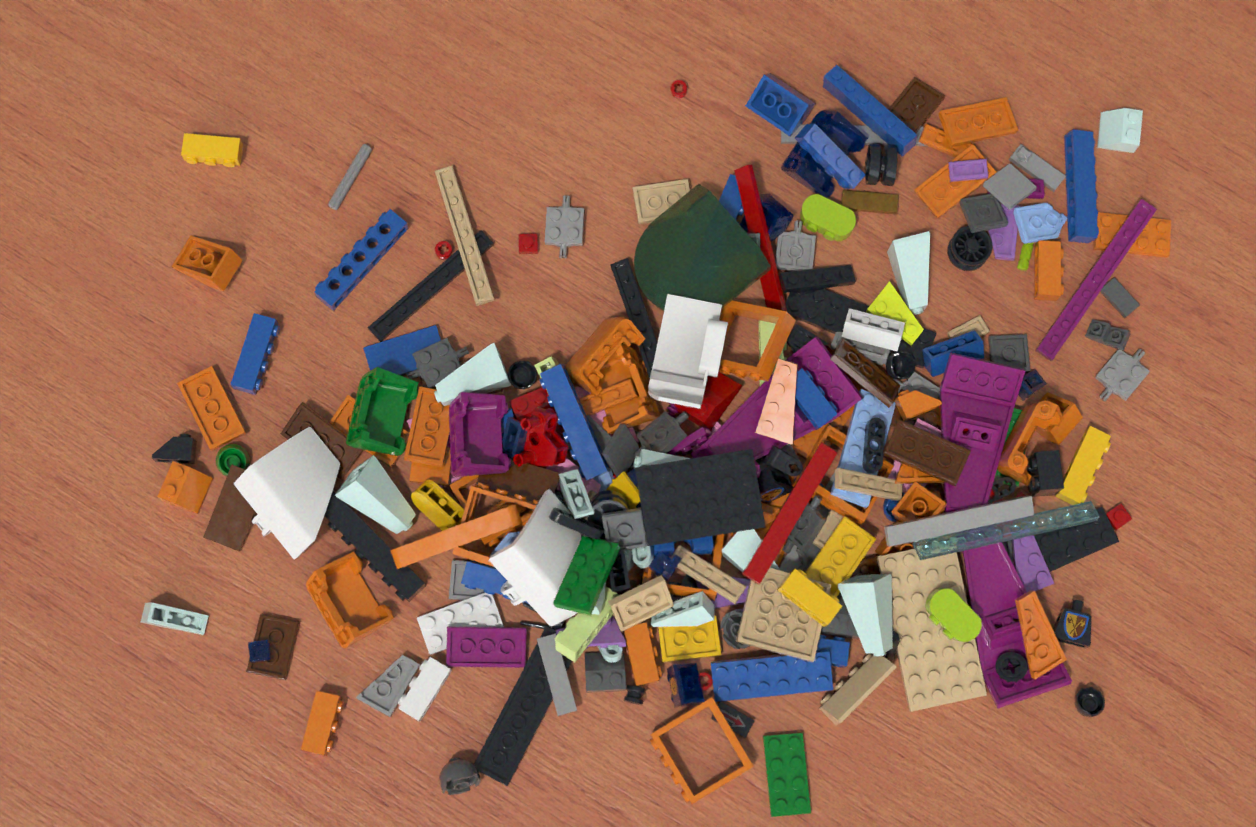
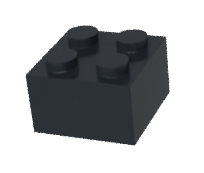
M1059 450L1035 452L1028 458L1027 472L1032 476L1028 490L1032 492V497L1052 496L1064 489Z

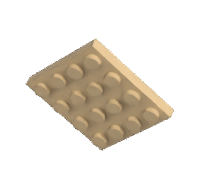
M769 568L759 585L750 580L736 642L814 662L822 625L777 590L789 573ZM809 579L811 582L819 583L824 588L823 591L829 595L831 584Z

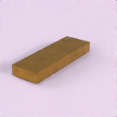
M843 190L841 205L852 211L897 214L898 195Z

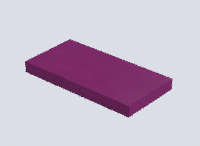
M447 626L446 667H525L526 627Z

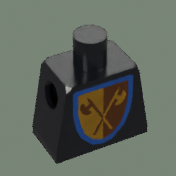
M769 466L760 472L758 485L761 502L770 503L792 491L793 486L788 474Z
M1072 600L1071 609L1063 608L1060 610L1053 627L1058 642L1081 648L1090 647L1092 616L1082 612L1083 601Z

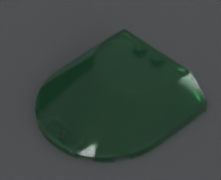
M700 184L691 189L645 229L637 244L634 257L635 274L642 292L651 303L663 311L667 294L721 304L723 308L771 270V266L759 246L711 191Z

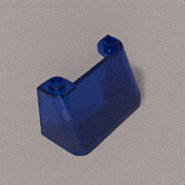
M822 110L816 114L810 123L816 124L847 156L850 152L861 151L868 139L838 111ZM797 142L783 162L781 170L815 194L828 198L834 192V184L831 182L833 176H830L825 171V168L812 158V155Z

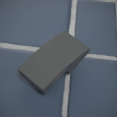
M1092 319L1085 336L1098 343L1124 350L1131 333L1129 330L1111 327L1110 323Z

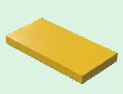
M843 516L806 570L807 578L831 584L829 594L837 598L840 593L838 584L852 576L876 538L849 518Z

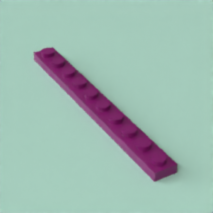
M1143 199L1139 200L1035 351L1050 361L1054 359L1156 212V208Z

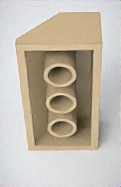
M869 653L862 660L864 664L859 669L855 667L848 674L850 678L846 682L842 680L834 688L836 692L832 696L828 694L820 702L822 706L819 709L835 725L840 724L897 668L892 662L883 656H874V654Z

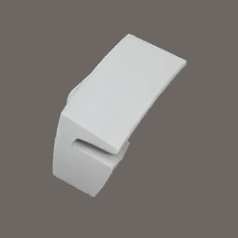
M667 294L648 386V393L652 398L659 401L701 408L708 376H718L728 322L719 321L721 304Z

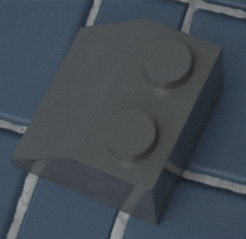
M622 651V658L617 662L606 661L601 652L584 653L586 693L626 691L624 651Z

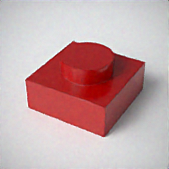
M519 234V254H538L537 234Z
M1122 504L1106 513L1115 531L1132 520V517Z

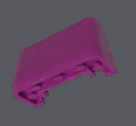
M460 392L451 402L449 407L451 473L453 476L506 473L509 470L511 460L507 454L502 453L501 418L508 411V404L505 401L504 395Z

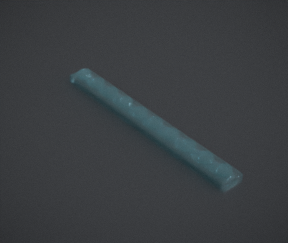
M1089 501L1034 513V515L913 541L912 545L919 559L925 560L1098 521L1099 514L1093 503Z

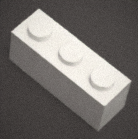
M849 308L842 337L898 351L905 323Z
M431 657L429 660L425 659L419 668L421 673L418 677L414 676L409 684L411 689L408 694L404 693L398 702L400 705L398 709L419 722L423 719L451 673V669Z

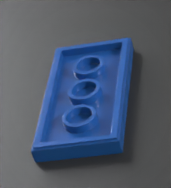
M434 325L364 347L363 349L370 371L379 367L403 376L417 369L413 353L437 343L441 339L437 326Z

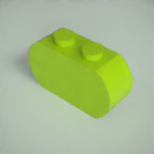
M820 194L809 196L804 201L800 211L802 224L809 231L823 234V237L830 241L835 240L838 242L847 239L851 235L856 223L855 214L851 209Z
M938 588L929 594L925 605L926 611L930 614L928 618L936 626L939 624L944 629L942 633L949 640L953 638L957 641L968 642L978 636L982 626L981 618L954 590Z

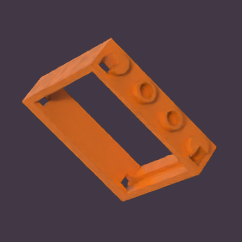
M726 299L719 321L728 322L726 335L735 315L775 323L776 325L757 367L721 359L719 371L727 375L733 373L740 378H745L746 376L754 381H769L796 320L787 311Z
M828 425L820 434L803 465V470L821 442L824 443L828 439L843 449L846 435L839 428L835 429ZM884 457L882 467L878 470V476L888 478L894 465L887 462ZM798 475L797 478H796V480L794 481V483H793V485H792L793 487L795 486V484H796L797 480L799 479L800 475ZM818 485L811 497L813 499L815 495H819L822 498L820 504L830 510L832 509L841 516H846L858 526L865 522L877 497L871 496L869 506L867 508L861 507L859 511L844 500L830 495L831 492Z
M479 475L464 476L449 485L464 510L466 501L460 492L476 483ZM534 510L520 517L522 520L521 524L480 538L485 548L499 544V539L510 532H517L516 529L521 526L524 527Z
M478 483V485H472L470 488L461 524L473 520L480 493L535 510L540 500L534 499L531 502L526 500V496L515 494V496L508 495L507 490L497 488L495 491L489 489L487 484ZM466 544L453 550L452 554L494 567L489 561L491 554L465 547Z
M724 534L715 535L712 565L719 570ZM654 557L652 564L648 567V572L643 573V584L653 579L656 557ZM666 584L669 593L688 597L703 591L710 600L714 601L717 592L710 588L705 590Z
M712 697L651 734V744L655 750L660 749L663 755L660 759L665 767L670 766L673 772L670 776L676 785L680 783L683 791L680 793L686 803L689 801L691 804L697 802L754 767ZM709 707L744 766L694 796L659 736Z

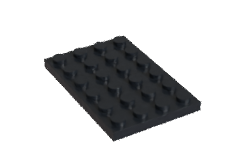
M753 449L635 468L647 546L765 527Z

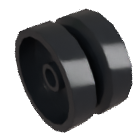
M869 144L865 159L866 185H877L880 178L883 186H893L897 169V147L895 145H885L882 151L879 144Z
M601 491L590 500L594 514L588 515L587 521L597 524L604 529L602 514L629 510V502L624 495L617 491ZM603 532L600 539L606 540L605 532Z

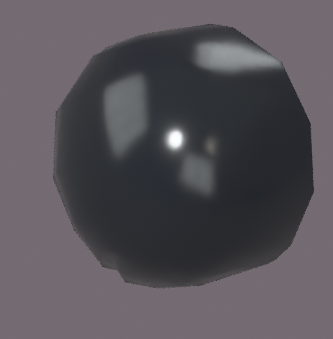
M895 351L891 353L886 361L888 375L898 380L910 378L915 370V361L911 353L908 351Z
M517 361L510 366L508 379L515 388L528 389L536 382L537 372L532 363Z
M1093 687L1081 688L1075 696V707L1083 716H1098L1104 710L1105 699L1101 692Z

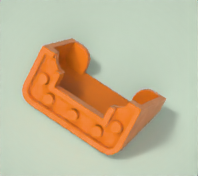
M625 317L605 319L565 365L572 383L597 396L602 391V387L599 386V379L604 377L599 370L622 343L627 347L631 345L630 343L640 346L646 338L632 321Z
M621 344L599 370L604 375L602 379H599V386L605 389L631 379L638 398L605 410L607 416L603 417L602 426L608 434H614L620 424H625L627 428H631L652 421L660 416L655 399L648 393L649 382L638 354L633 348Z
M1040 401L1024 407L1003 446L997 467L1001 474L1027 486L1029 485L1032 476L1027 472L1028 459L1023 453L1037 427L1046 431L1051 425L1060 426L1063 416L1059 405L1050 401Z
M355 552L315 570L306 582L310 596L342 648L355 644L394 619L390 607L384 604L378 605L362 579L360 572L363 563L356 556Z

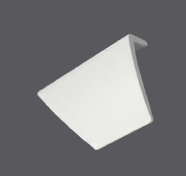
M308 427L249 466L235 481L234 485L258 514L252 520V523L260 528L261 534L265 537L272 532L292 558L296 559L316 539L334 488L340 462L315 431Z
M550 489L544 492L531 517L515 541L491 555L489 561L508 580L503 584L500 591L511 599L510 602L513 605H518L527 601L549 626H554L577 614V612L554 607L553 601L580 543L581 533L562 526L549 518L554 507L571 513Z

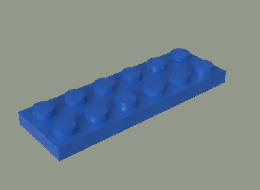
M829 649L816 651L814 662L783 654L711 661L715 702L833 690Z

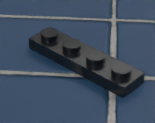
M851 265L783 272L779 275L784 293L854 285L856 282Z

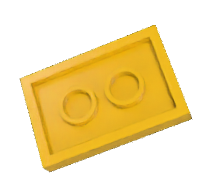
M714 616V620L698 626L658 627L662 662L721 656L716 616Z

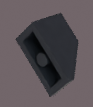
M188 434L172 437L152 454V459L155 462L172 463V461L181 464H195L197 441Z

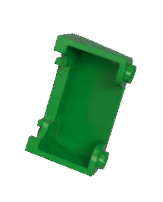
M379 367L364 374L358 386L346 444L353 448L395 456L403 454L407 443L400 436L407 404L415 400L418 395V382Z

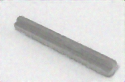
M366 144L361 146L328 203L330 208L334 210L339 208L372 151L370 146Z

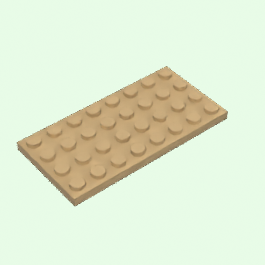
M954 540L876 556L880 574H891L892 628L898 633L900 638L896 651L909 711H917L987 695L975 638L968 642L957 641L953 638L949 640L942 633L944 629L939 624L936 626L928 618L930 614L926 611L927 597L938 588L954 590L968 605Z

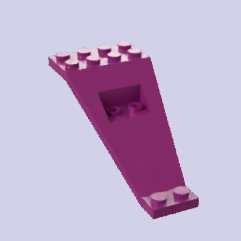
M817 336L786 359V361L798 364L797 372L802 368L804 371L807 370L812 375V381L816 387L820 386L825 392L824 397L827 401H831L836 406L838 415L826 423L828 424L862 400L863 396L845 372L830 359L832 355ZM773 374L770 376L769 381H765L702 446L691 453L693 458L753 449L754 460H757L767 455L773 445L781 448L788 444L755 433ZM796 404L794 440L816 430Z
M950 352L940 385L942 438L969 449L971 452L957 485L953 486L944 482L945 502L947 505L943 513L988 503L1014 406L1025 374L1024 369ZM965 428H968L967 433H962ZM982 433H987L985 437H981ZM980 527L968 529L966 531L979 533Z
M993 524L980 527L979 533L966 531L955 535L964 558L971 609L981 618L982 622L980 633L976 637L982 674L997 709L1070 685L1072 680L1063 662L1037 679L1031 678L1020 622H1014V620H1019L1015 599L1024 595L1027 591ZM1004 653H1018L1026 660L1028 669L1024 679L1019 680L1017 683H1008L1006 680L1000 679L996 673L995 665L997 659ZM1009 662L1007 670H1011L1014 674L1016 666L1013 667Z

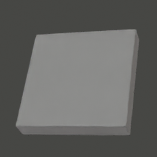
M1010 163L983 184V187L1009 210L1032 194L1037 188Z
M452 560L449 599L466 600L485 593L483 589H469L465 587V584H461L467 561Z

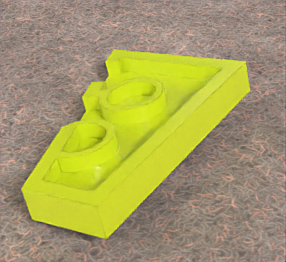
M890 281L866 310L869 314L904 322L905 325L901 339L911 346L924 330Z

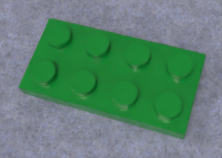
M582 536L553 601L554 607L591 616L620 550L619 544Z
M803 733L763 736L770 816L811 814Z

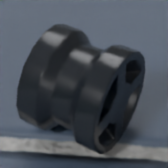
M627 685L626 690L628 692L624 697V701L643 705L642 696L645 694L646 689Z

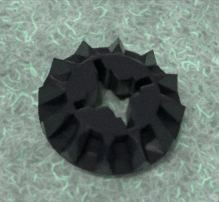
M1007 652L997 659L995 668L1000 679H1004L1008 683H1017L1019 680L1024 679L1028 666L1026 660L1020 654ZM1009 662L1013 667L1016 666L1014 674L1011 670H1007Z

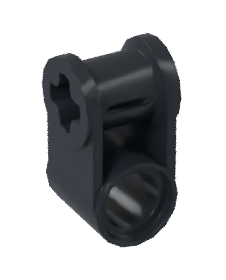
M774 445L764 461L765 464L793 477L800 475L803 470V465L797 458ZM795 463L797 469L791 470L789 468V464Z

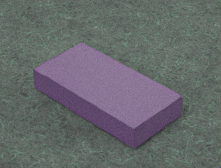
M986 159L948 163L950 182L988 179Z

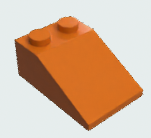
M190 235L171 267L209 287L224 292L243 260L231 248Z

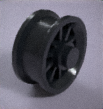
M969 226L959 229L949 241L947 247L949 260L955 267L963 271L979 269L992 252V242L989 235L985 231L971 233Z

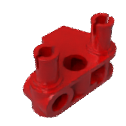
M537 407L532 412L531 417L521 420V427L527 431L523 453L515 454L513 457L515 465L555 466L565 462L568 445L555 431L558 417L553 409Z

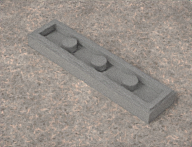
M556 634L538 638L537 642L557 715L561 716L575 712L577 708L562 654L555 650Z

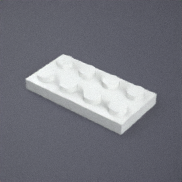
M482 593L417 617L430 655L446 650L447 626L504 627L493 595Z

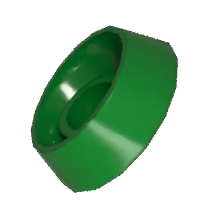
M237 444L223 446L216 456V466L225 476L228 475L231 465L247 469L250 464V456L247 450Z

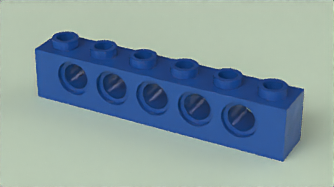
M391 209L387 213H382L377 224L369 227L366 231V236L362 240L359 239L354 244V249L342 257L341 263L329 271L328 277L324 282L320 281L314 291L316 297L334 311L409 229L407 222ZM385 228L390 229L388 234H382L381 231ZM371 242L378 243L375 248L368 247ZM358 256H365L362 262L356 261ZM350 269L353 271L349 276L343 275L345 270ZM334 283L340 284L336 290L330 289Z

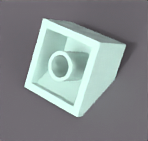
M1122 108L1101 112L1097 148L1134 153L1140 145L1143 111Z

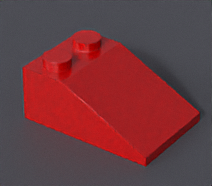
M718 372L717 377L708 376L701 408L674 404L679 414L684 411L689 417L687 418L688 420L700 427L709 428L711 431L740 391L742 385Z
M542 387L510 400V407L515 419L521 422L523 418L531 417L532 412L537 407L551 408L555 411L554 407H551L547 397L549 395L547 390ZM557 422L555 431L564 439L562 426Z

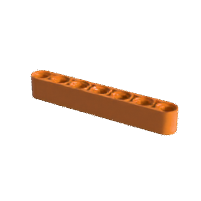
M516 504L390 551L396 568L399 569L521 524L522 520Z

